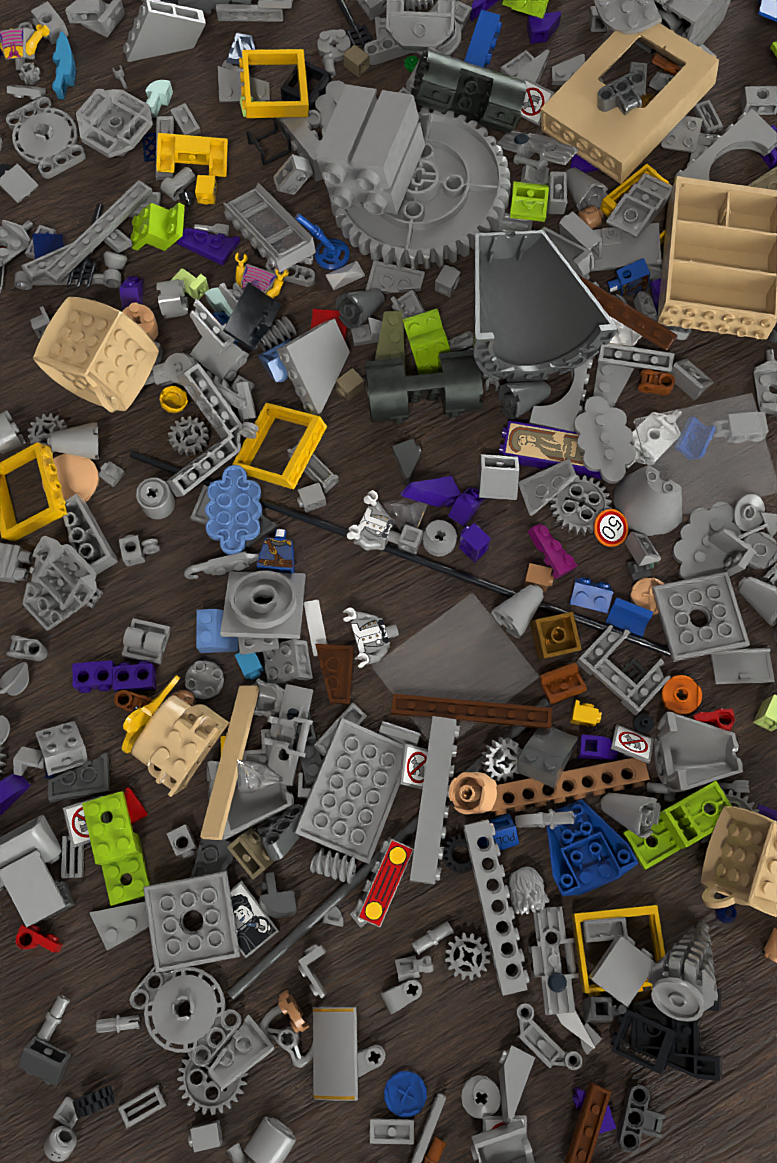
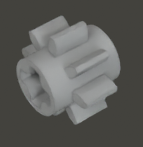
M24 63L19 67L21 72L19 73L20 79L24 80L26 85L36 84L40 80V70L38 67H35L34 63Z

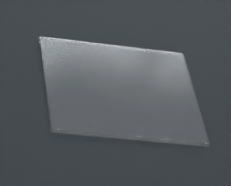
M752 393L634 419L646 466L650 465L659 471L661 480L668 481L671 479L682 487V515L737 503L746 494H755L763 497L777 493V477Z
M473 593L383 657L379 662L372 665V669L377 673L392 695L404 694L503 704L540 677ZM409 716L429 742L432 718ZM456 721V725L460 726L458 738L478 723Z

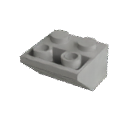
M481 454L478 466L479 498L517 500L519 480L518 457Z

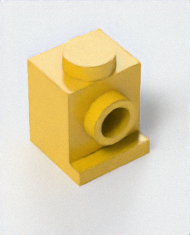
M578 700L573 703L570 723L591 728L596 723H600L602 712L594 708V705L587 703L579 705L580 701Z

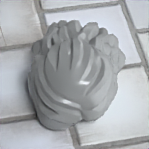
M257 679L255 684L251 685L260 688L253 715L279 716L285 690L277 683H266Z
M532 867L520 868L509 876L508 889L511 894V906L516 914H529L530 909L532 912L539 911L540 909L543 910L545 903L549 902V898L544 891V880Z

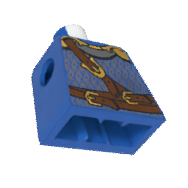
M640 259L616 271V279L607 282L609 292L619 290L621 296L624 297L649 290L650 271L645 259Z
M276 529L274 538H265L257 562L258 571L295 573L294 547L292 540L286 539L287 531Z

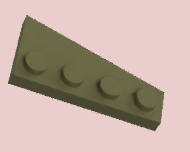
M385 311L375 360L402 358L406 377L403 312Z

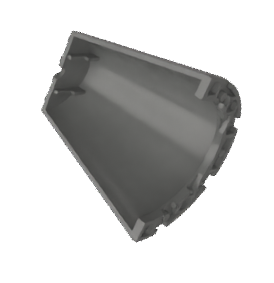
M543 230L515 231L509 236H506L505 232L475 233L473 355L476 364L483 373L496 380H499V377L505 378L509 383L546 380L549 378V374L558 372L561 375L584 364L599 353L598 348L602 344L607 345L618 331L616 324Z

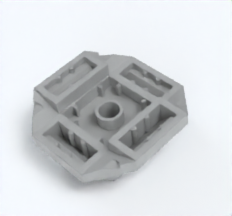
M96 89L76 112L82 142L109 158L114 156L123 157L140 142L153 125L150 106L121 89L106 91L104 89Z

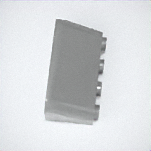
M43 814L0 837V869L37 849L44 863L48 862L51 864L60 858L59 854L62 852V847ZM0 877V891H1V890L4 889V887H3V886H4V883H3V881H2V879H1V877Z

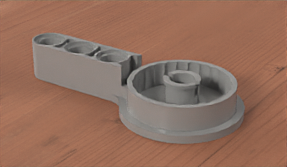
M455 18L453 34L436 49L449 56L458 49L461 43V29ZM390 35L368 42L364 47V52L369 55L370 65H377L410 53H417L421 56L426 50L403 49Z

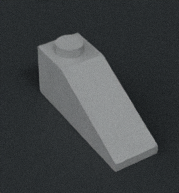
M546 49L522 67L517 76L513 77L521 80L527 78L538 84L548 63L550 50Z
M512 1045L507 1051L503 1050L499 1058V1063H501L499 1080L503 1123L506 1125L513 1120L535 1057Z

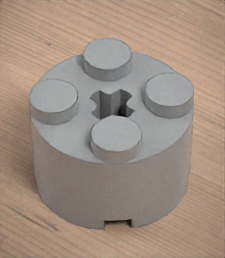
M176 279L157 282V290L161 291L158 301L164 319L186 316L188 314L189 301L187 297H184V280Z
M7 410L0 414V453L2 455L26 444L23 436L17 434L20 430L16 423L10 422L13 419Z

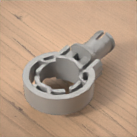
M549 809V813L537 812V814L515 816L517 828H545V826L550 825V828L553 830L556 825L574 824L573 811L555 812Z

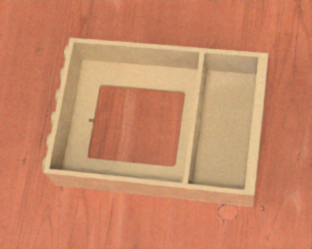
M661 23L635 34H623V32L615 30L540 109L542 132L551 138H555L557 142L578 148L576 153L578 156L621 184L715 85L719 59L707 53L701 47L689 42L686 38L679 36L673 30L661 25ZM637 39L683 67L645 108L636 107L630 110L627 115H623L618 107L607 112H602L597 107L598 91L606 86L599 79Z

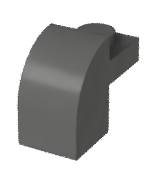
M274 872L266 873L264 880L261 881L262 893L266 894L260 895L258 900L262 911L273 918L293 917L297 911L294 891L277 893Z

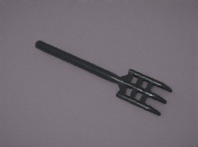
M336 0L348 24L351 26L350 30L345 31L351 45L355 44L358 46L361 44L364 49L366 42L374 41L366 25H356L344 0Z
M100 203L96 205L91 225L101 217L103 205ZM91 253L70 272L66 285L67 288L70 287L73 279H78L76 288L81 286L83 280H88L86 289L91 286L96 268V263H90L89 261Z

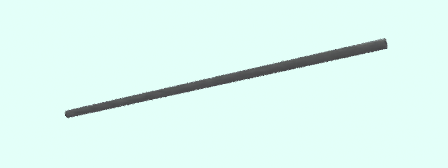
M543 698L536 707L548 708L550 703ZM513 726L502 738H509L513 741L527 727ZM482 755L465 772H479L485 765L481 763V760L485 759V756ZM419 814L392 839L400 843L408 839L417 830ZM378 851L371 858L369 864H364L355 873L351 884H348L346 881L227 992L229 996L235 1000L372 872L373 863L375 860H379L381 852Z

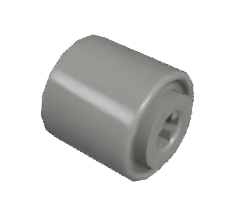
M148 478L142 481L136 489L137 501L148 517L163 519L172 513L175 507V499L164 480Z
M264 1117L244 1148V1151L256 1163H283L295 1144L296 1138L292 1130L279 1120Z

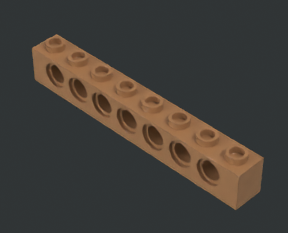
M629 758L564 771L556 787H551L552 795L550 796L545 795L542 791V787L546 784L532 778L499 784L496 787V801L489 813H495V816L507 814L506 810L514 809L515 812L527 810L526 806L534 805L535 808L546 806V802L554 801V804L566 802V798L574 797V800L586 798L585 794L589 793L598 796L606 794L605 790L613 789V792L625 790V786L632 785L633 788L645 786L644 782L650 780L646 763L636 758ZM622 770H627L630 773L629 780L621 776ZM602 774L610 776V784L602 781ZM582 778H588L591 781L590 788L583 786ZM563 782L571 784L572 790L570 792L562 788ZM523 790H530L533 794L532 799H525L522 794ZM503 794H511L513 802L510 804L503 801Z

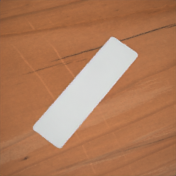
M319 600L304 602L313 655L318 656L315 644H327Z

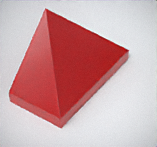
M126 788L124 795L131 825H133L148 814L135 791Z

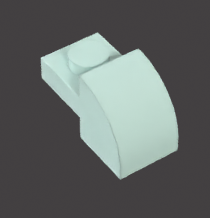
M168 80L154 81L146 88L148 97L146 103L150 106L153 118H157L161 105L168 106L172 97L173 90Z
M212 288L205 292L207 302L215 312L224 311L229 317L231 316L233 310L219 288Z

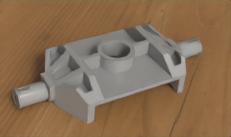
M2 220L0 246H6L7 248H0V267L28 248L30 238L26 231L33 227V223L29 220L23 225Z
M769 349L765 351L767 362L756 367L753 375L759 410L761 412L765 411V414H771L777 418V394H773L769 390L770 387L777 389V361L774 358V350Z

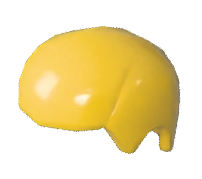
M168 386L160 394V404L169 413L181 412L188 403L186 392L177 386Z

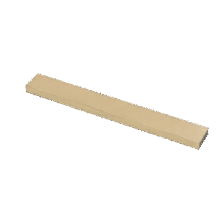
M239 686L200 835L203 839L222 840L260 690L258 686Z

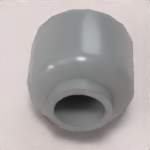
M58 1126L53 1129L44 1143L46 1156L56 1162L64 1161L68 1158L76 1146L77 1138L75 1132L67 1126Z

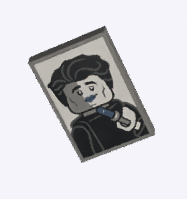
M241 881L230 890L239 950L245 958H248L276 935L279 930L269 916L262 911L257 900Z

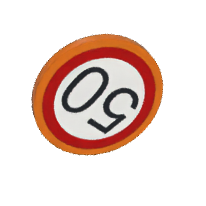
M607 509L600 512L595 518L593 525L595 537L602 545L607 547H615L622 544L628 534V523L625 516L615 509Z

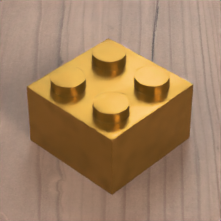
M573 612L530 621L538 659L582 650Z

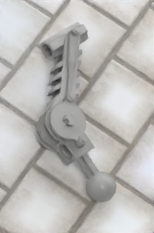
M174 353L166 359L165 363L153 366V372H150L144 385L156 383L161 387L174 383L182 385L177 376L198 362L188 354ZM208 370L205 372L232 411H235V407L238 408L241 422L257 419L249 382L236 383L233 385V392L226 380L223 379L221 381L217 375L213 377L212 373Z

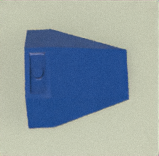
M582 799L554 810L555 812L573 811L574 824L556 825L553 830L550 828V825L546 826L553 879L562 896L587 893L619 879L638 864L629 844Z

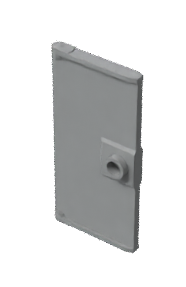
M659 223L649 224L638 238L615 227L594 230L602 238V258L594 264L590 272L620 269L643 258L647 266L660 265L663 262L660 251Z

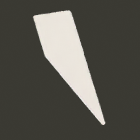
M576 1011L574 1013L556 1014L563 1026L592 1048H595Z

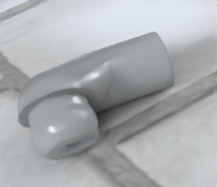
M648 782L647 792L664 794L666 802L675 801L676 792L668 790L666 784Z

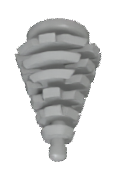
M698 922L696 928H692L684 935L678 945H675L672 950L670 949L648 973V982L652 983L651 996L653 1003L661 1012L676 1020L687 1022L697 1020L705 1010L714 1005V1000L717 1001L718 999L711 940L708 934L709 926L705 922Z

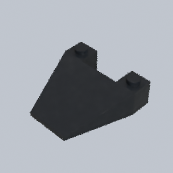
M717 988V1001L714 1000V1005L707 1010H722L721 988ZM652 999L632 1004L633 1011L679 1031L667 1064L668 1066L696 1079L722 1080V1056L700 1054V1018L688 1022L676 1020L661 1012ZM632 1018L631 1049L657 1060L666 1032Z

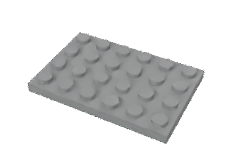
M340 718L294 833L369 864L400 786L399 778L404 745L344 718Z

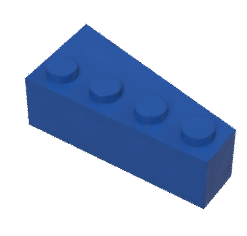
M481 10L464 60L465 62L487 68V65L490 64L492 52L496 47L503 24L500 22L499 14Z

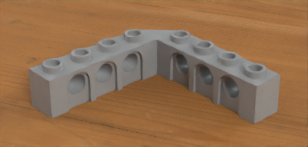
M199 363L188 368L177 378L221 439L166 481L176 497L184 496L240 452L241 447L240 430L242 429V423Z

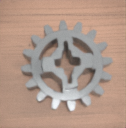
M52 413L49 414V417L42 414V419L36 417L37 422L30 423L33 428H28L30 433L28 438L32 445L39 442L48 446L47 436H51V432L67 429L68 427L59 415L54 418Z
M191 416L188 417V420L181 417L182 422L175 421L176 426H170L172 431L168 433L169 438H171L169 439L170 445H173V450H178L180 455L183 452L186 453V456H189L190 452L196 455L197 450L202 452V446H207L205 440H209L208 429L203 421L199 423L197 417L194 421Z
M499 737L498 742L492 740V746L486 745L488 751L482 752L485 759H482L481 763L485 765L482 769L487 772L490 778L498 782L500 779L506 782L507 777L514 779V772L519 774L517 772V763L523 750L518 747L519 744L509 738L503 739Z
M462 933V939L455 936L456 942L448 943L451 950H445L449 954L445 962L451 963L448 970L455 969L454 976L456 977L460 973L461 980H464L466 975L469 976L470 980H473L474 974L480 978L481 974L479 971H487L484 964L490 963L486 959L490 952L484 950L487 943L481 945V937L475 940L473 933L470 934L469 938L466 937L465 933ZM464 942H472L477 946L467 948ZM457 947L459 950L458 958L454 960L453 955ZM463 949L467 953L472 952L473 955L470 957L472 964L467 960L463 961ZM481 953V962L478 966L476 958ZM467 965L471 971H462L458 967Z

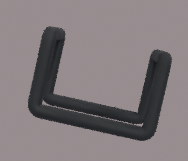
M273 118L274 129L256 139L249 130L246 131L248 144H254L259 150L263 165L288 154L292 150L290 137L277 118ZM279 127L287 138L288 150L265 161L263 150L257 142L277 132Z

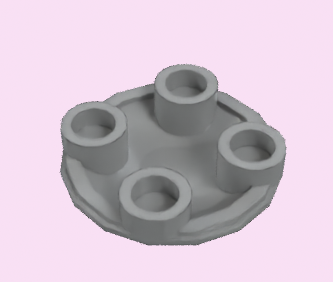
M206 660L196 661L189 668L185 677V687L194 697L199 699L214 697L220 692L224 683V676L220 667Z

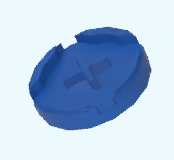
M399 1071L389 1078L384 1089V1099L388 1109L402 1118L412 1117L422 1110L427 1099V1091L423 1080L416 1073Z

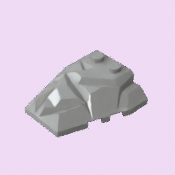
M43 536L33 552V557H36L35 565L30 567L29 573L32 574V579L26 585L23 605L48 631L87 605L96 592L97 586L95 581L96 572L72 546L68 544L61 545L57 540Z

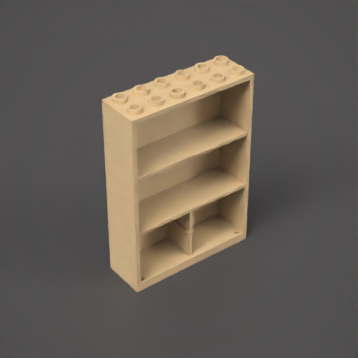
M676 177L667 207L657 323L665 326H678L685 329L712 331L740 337L746 336L756 339H767L777 323V190Z

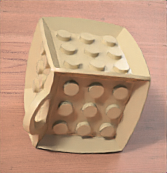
M68 297L48 324L33 359L46 374L65 389L89 402L105 407L109 412H114L116 410L126 411L135 400L154 366L159 349L148 334L123 312L94 300Z
M725 806L713 830L702 870L701 885L706 889L702 894V899L707 907L724 908L737 903L749 905L777 917V821L739 807ZM718 892L728 897L716 899L714 895Z

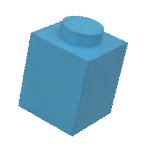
M239 652L235 654V658L246 680L249 678L251 680L255 679L264 671L256 653L241 655Z

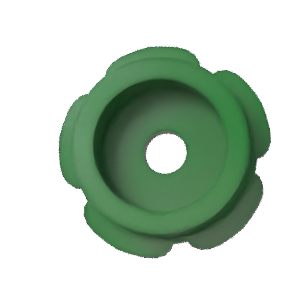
M409 56L405 59L407 71L413 72L419 61L416 56Z

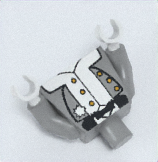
M373 490L364 497V502L371 504V507L368 506L359 526L352 525L349 527L350 532L347 533L348 539H354V544L360 545L366 551L384 550L388 541L398 544L401 533L393 531L395 521L378 501L376 502L378 495Z
M347 608L343 613H347L349 617L343 619L345 622L353 620L351 626L359 651V655L355 660L360 659L362 661L358 667L362 668L366 664L379 662L390 648L388 638L399 636L397 626L385 627L382 618L355 611L353 608Z

